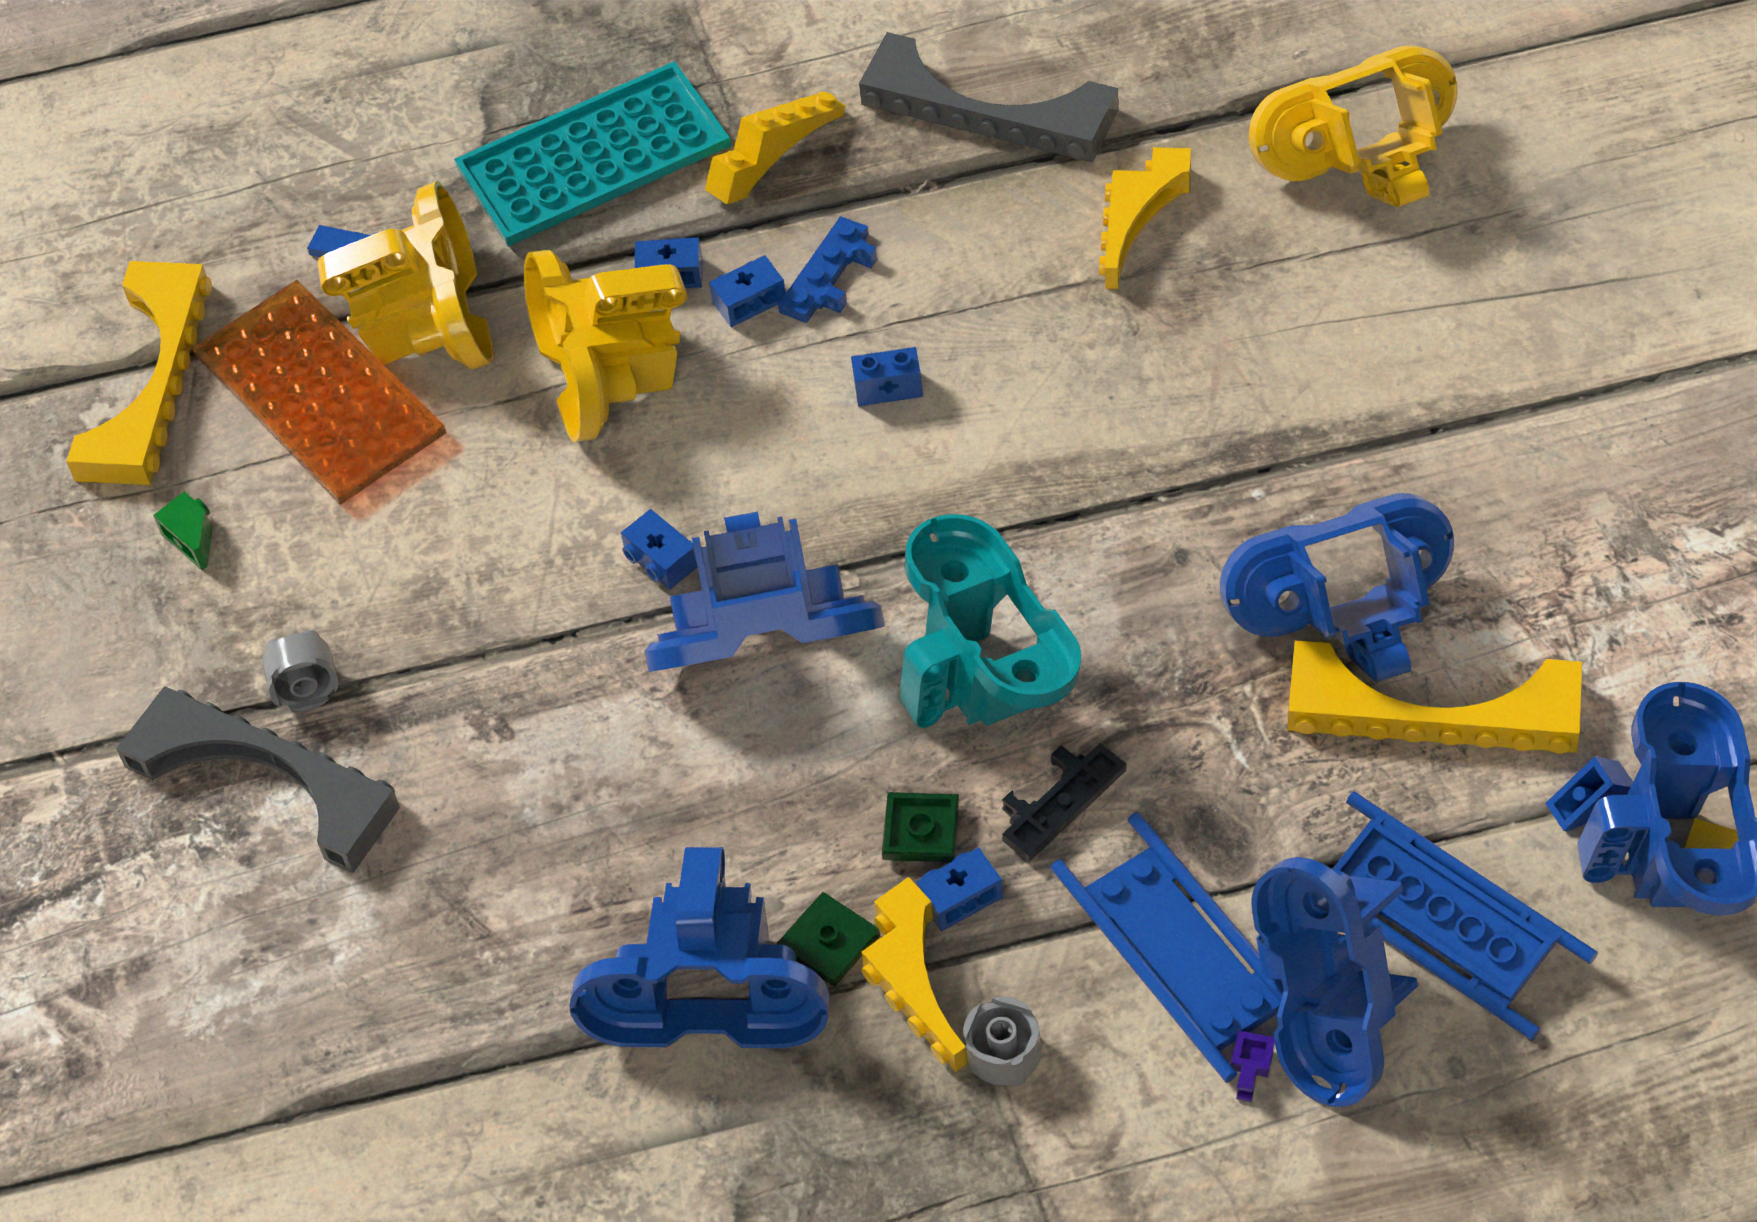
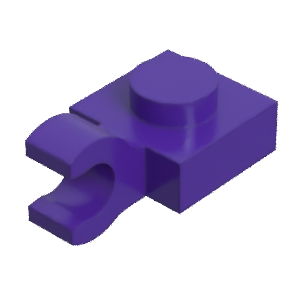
M1238 1030L1231 1060V1066L1235 1071L1240 1072L1237 1084V1100L1252 1102L1256 1077L1268 1078L1275 1050L1274 1037Z

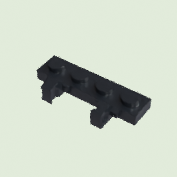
M1099 743L1086 756L1079 754L1077 757L1060 745L1051 754V765L1060 767L1063 770L1061 779L1037 802L1033 801L1031 804L1025 800L1017 799L1014 796L1013 790L1002 799V810L1011 817L1009 819L1011 826L1002 833V841L1028 863L1126 772L1127 764L1103 744Z

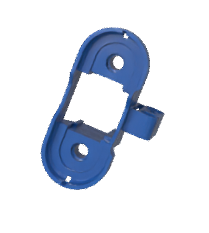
M1410 493L1388 495L1356 505L1344 516L1314 525H1291L1245 541L1233 551L1223 567L1220 577L1221 600L1228 614L1243 629L1258 636H1282L1302 630L1307 624H1310L1326 639L1336 637L1344 644L1351 661L1375 682L1383 681L1411 671L1410 657L1402 642L1399 627L1413 622H1422L1419 606L1426 607L1430 605L1427 589L1443 576L1451 562L1454 552L1453 529L1446 515L1427 499ZM1373 526V529L1382 537L1390 578L1385 579V585L1374 587L1362 598L1330 607L1325 587L1327 579L1312 565L1305 546ZM1290 591L1286 600L1279 603L1280 596L1284 592ZM1239 599L1240 603L1232 604L1230 600Z
M758 511L724 517L726 533L710 535L709 530L704 531L705 547H701L699 537L692 538L702 590L670 596L676 630L657 634L658 641L651 642L644 652L648 672L733 657L746 636L782 629L801 643H807L885 627L882 606L873 600L865 601L864 595L844 598L838 564L806 570L796 518L788 520L790 530L785 532L782 516L777 517L778 523L761 526Z
M1672 682L1658 686L1643 698L1632 721L1631 736L1634 753L1641 763V767L1628 794L1609 795L1598 800L1577 843L1583 879L1591 883H1602L1612 879L1615 875H1632L1635 888L1634 898L1649 899L1652 907H1689L1701 913L1718 916L1740 913L1757 901V818L1755 817L1749 789L1751 759L1742 720L1736 709L1727 699L1708 687L1690 682ZM1674 697H1679V706L1673 705ZM1728 787L1739 840L1735 842L1732 849L1680 848L1679 843H1673V840H1668L1671 828L1670 823L1666 819L1696 818L1709 794ZM1628 852L1629 858L1626 865L1623 866L1622 861Z
M686 847L679 887H672V883H666L664 901L662 902V897L653 898L647 943L623 945L617 950L615 958L599 960L583 968L573 982L569 1007L574 1022L584 1033L600 1042L614 1046L667 1048L686 1034H725L740 1048H789L805 1044L823 1031L828 1019L830 995L825 982L817 973L796 962V954L790 947L785 945H769L764 897H756V902L751 903L752 891L750 883H745L744 887H726L724 848ZM677 969L716 970L732 984H744L749 980V999H667V976Z
M1295 857L1285 859L1267 871L1256 883L1251 899L1255 930L1259 933L1256 939L1262 974L1267 978L1282 980L1284 990L1277 1014L1278 1028L1273 1032L1276 1051L1286 1075L1305 1095L1328 1106H1350L1364 1098L1380 1081L1384 1069L1380 1029L1396 1015L1395 1007L1418 987L1417 978L1389 974L1382 927L1375 917L1403 891L1402 883L1348 876L1344 872L1332 870L1318 861ZM1312 1075L1323 1078L1332 1088L1319 1085ZM1346 1083L1345 1092L1343 1094L1339 1093L1342 1084Z

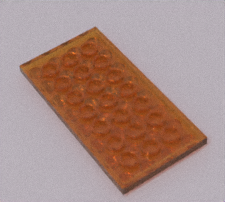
M295 280L192 347L195 356L339 505L447 433L445 425L298 280Z

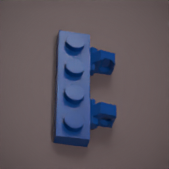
M840 216L779 302V313L808 323L817 309H822L823 307L841 313L847 305L846 293L833 285L842 272L852 262L872 268L878 260L876 247L866 243L867 241L865 240L869 235L868 226Z

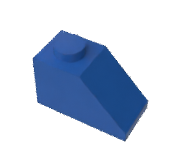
M1594 756L1545 804L1563 831L1568 832L1587 823L1595 804L1601 798L1609 795H1627L1633 781L1619 761Z

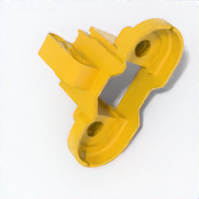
M1406 45L1369 57L1360 65L1338 73L1309 78L1281 88L1268 95L1259 104L1252 116L1249 127L1251 152L1257 163L1265 171L1284 180H1308L1325 174L1330 167H1334L1350 174L1361 171L1363 183L1369 196L1394 207H1401L1426 198L1430 192L1429 184L1424 173L1419 169L1416 155L1430 150H1437L1434 137L1443 134L1441 127L1450 118L1457 100L1458 88L1455 73L1448 61L1439 53L1420 46ZM1383 71L1384 77L1392 79L1402 122L1398 123V132L1387 134L1379 142L1357 150L1349 120V111L1335 106L1326 90ZM1313 132L1312 142L1309 146H1306V137L1309 133ZM1260 146H1268V150L1260 151ZM1406 161V162L1410 163V165H1406V164L1401 163V162Z
M435 181L418 188L414 198V206H412L414 225L402 230L387 229L331 251L319 258L317 265L322 291L329 296H344L349 303L351 316L347 317L348 323L353 329L359 327V336L380 364L385 365L413 353L421 356L445 347L453 360L459 361L463 366L471 370L493 363L494 350L488 322L485 318L470 314L466 297L467 289L478 275L472 246L460 213L449 192L441 182Z
M551 250L527 253L524 264V288L528 316L540 355L561 365L567 383L566 389L556 401L566 432L573 442L594 440L603 429L604 423L608 420L609 404L634 401L636 394L664 391L673 387L677 360V349L674 344H679L681 333L679 330L674 331L670 316L672 308H676L686 301L687 292L679 270L671 264L601 272L589 278L572 280L567 265L562 263L560 258Z

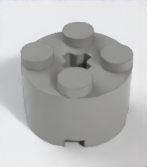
M306 630L302 633L270 640L265 645L262 665L269 695L275 705L279 707L280 704L289 706L290 711H308L325 704L328 701V695L333 689L336 692L338 677L328 643L320 638L318 632Z
M996 997L992 998V1002L982 1006L979 1004L970 1011L963 1029L970 1071L980 1079L995 1085L1019 1086L1024 1083L1026 1078L1036 1069L1041 1057L1039 1025L1032 1014V1010L1025 1003L1015 998Z

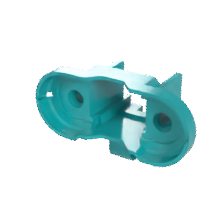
M961 514L933 517L916 527L906 544L904 567L910 584L917 594L929 605L925 636L914 640L904 651L899 694L900 702L919 728L929 727L942 717L944 711L958 706L966 717L968 725L982 720L985 726H989L1028 709L1048 706L1065 698L1073 690L1078 680L1081 665L1080 645L1058 612L1054 609H1045L1026 583L1019 559L1000 533L991 525L978 518ZM930 534H935L936 542L931 540ZM1008 595L1037 635V643L995 661L991 658H981L982 648L977 641L990 635L993 609ZM947 689L949 690V700H948V701L945 699V698H946V690H947Z

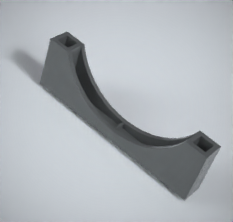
M887 32L859 82L861 105L1089 162L1094 161L1119 110L1118 88L1088 81L1081 87L1058 98L1032 104L1003 105L968 98L947 88L927 70L919 57L914 38Z
M166 686L162 688L116 748L125 768L151 780L178 767L213 759L248 760L281 771L303 787L316 804L318 812L317 843L324 860L352 873L355 872L400 809L395 790L386 781L380 779L377 781L372 780L355 767H343L326 754L320 753L317 755L312 753L297 741L292 740L288 742L279 738L276 733L268 728L259 729L252 726L239 715L230 716L210 702L206 704L201 703L186 691H175Z

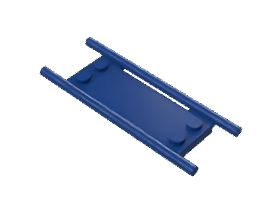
M1353 791L1347 798L1346 803L1371 820L1332 870L1342 871L1348 876L1401 882L1403 891L1378 914L1472 976V978L1468 980L1377 918L1382 927L1384 941L1533 1041L1540 1032V1028L1511 1009L1509 1005L1557 943L1588 964L1593 963L1598 955V951Z
M1135 812L1130 815L1128 822L1147 843L1148 849L1086 887L1081 884L1061 859L1055 861L1050 869L1225 1083H1228L1237 1076V1072L1220 1051L1236 1041L1238 1030L1251 1032L1278 1014L1284 992L1282 980L1267 978L1262 974L1259 953L1139 812ZM1176 880L1179 881L1255 971L1253 974L1246 969L1174 883Z

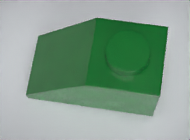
M184 491L153 516L161 535L199 569L204 570L208 565L212 526L208 519L210 511L201 499L197 498L194 500Z

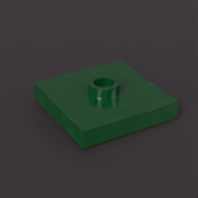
M888 792L882 860L951 863L955 858L959 794Z
M822 891L781 937L777 945L790 947L796 954V962L810 968L823 980L835 987L862 957V951L873 944L880 936V930Z

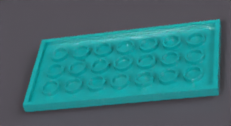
M673 61L455 158L454 161L457 170L508 247L731 146L730 137L677 63Z

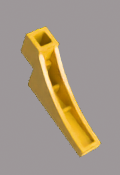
M823 91L741 117L734 150L712 157L705 190L725 204L748 198L749 192L785 152L814 130L828 122L843 117L846 105L835 99L833 94Z
M1153 147L1152 160H1146L1145 171L1113 170L1112 183H1106L1105 202H1110V207H1104L1103 226H1108V232L1102 231L1101 251H1106V256L1099 257V275L1105 276V289H1118L1126 256L1145 225L1175 198L1183 193H1190L1191 148Z
M908 877L874 901L876 914L874 922L884 936L862 951L863 968H861V971L872 986L878 984L885 992L884 997L889 1006L895 1012L901 1010L908 1018L907 1023L912 1032L918 1038L923 1036L931 1044L930 1049L936 1059L941 1064L947 1062L957 1072L967 1064L966 1047L952 1030L940 1010L931 989L925 966V936L927 923L933 920L932 902Z

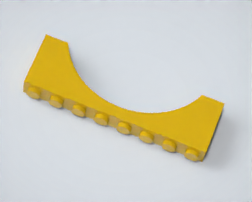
M129 261L122 287L130 306L148 316L160 330L159 358L149 382L128 407L104 424L74 436L66 462L76 482L151 485L154 472L159 470L161 448L167 443L169 421H172L175 416L176 397L182 392L184 370H188L190 365V350L192 345H195L197 342L199 320L202 321L204 318L206 296H210L212 291V281L210 277H207L203 264Z
M1295 640L1288 709V731H1297L1302 734L1326 733L1339 737L1349 735L1364 736L1376 740L1390 738L1403 739L1409 742H1441L1445 745L1467 744L1478 745L1482 748L1505 747L1514 748L1519 751L1544 750L1556 754L1577 753L1580 734L1582 662L1546 659L1530 679L1501 697L1476 705L1441 708L1403 702L1376 691L1352 674L1339 659L1331 643Z

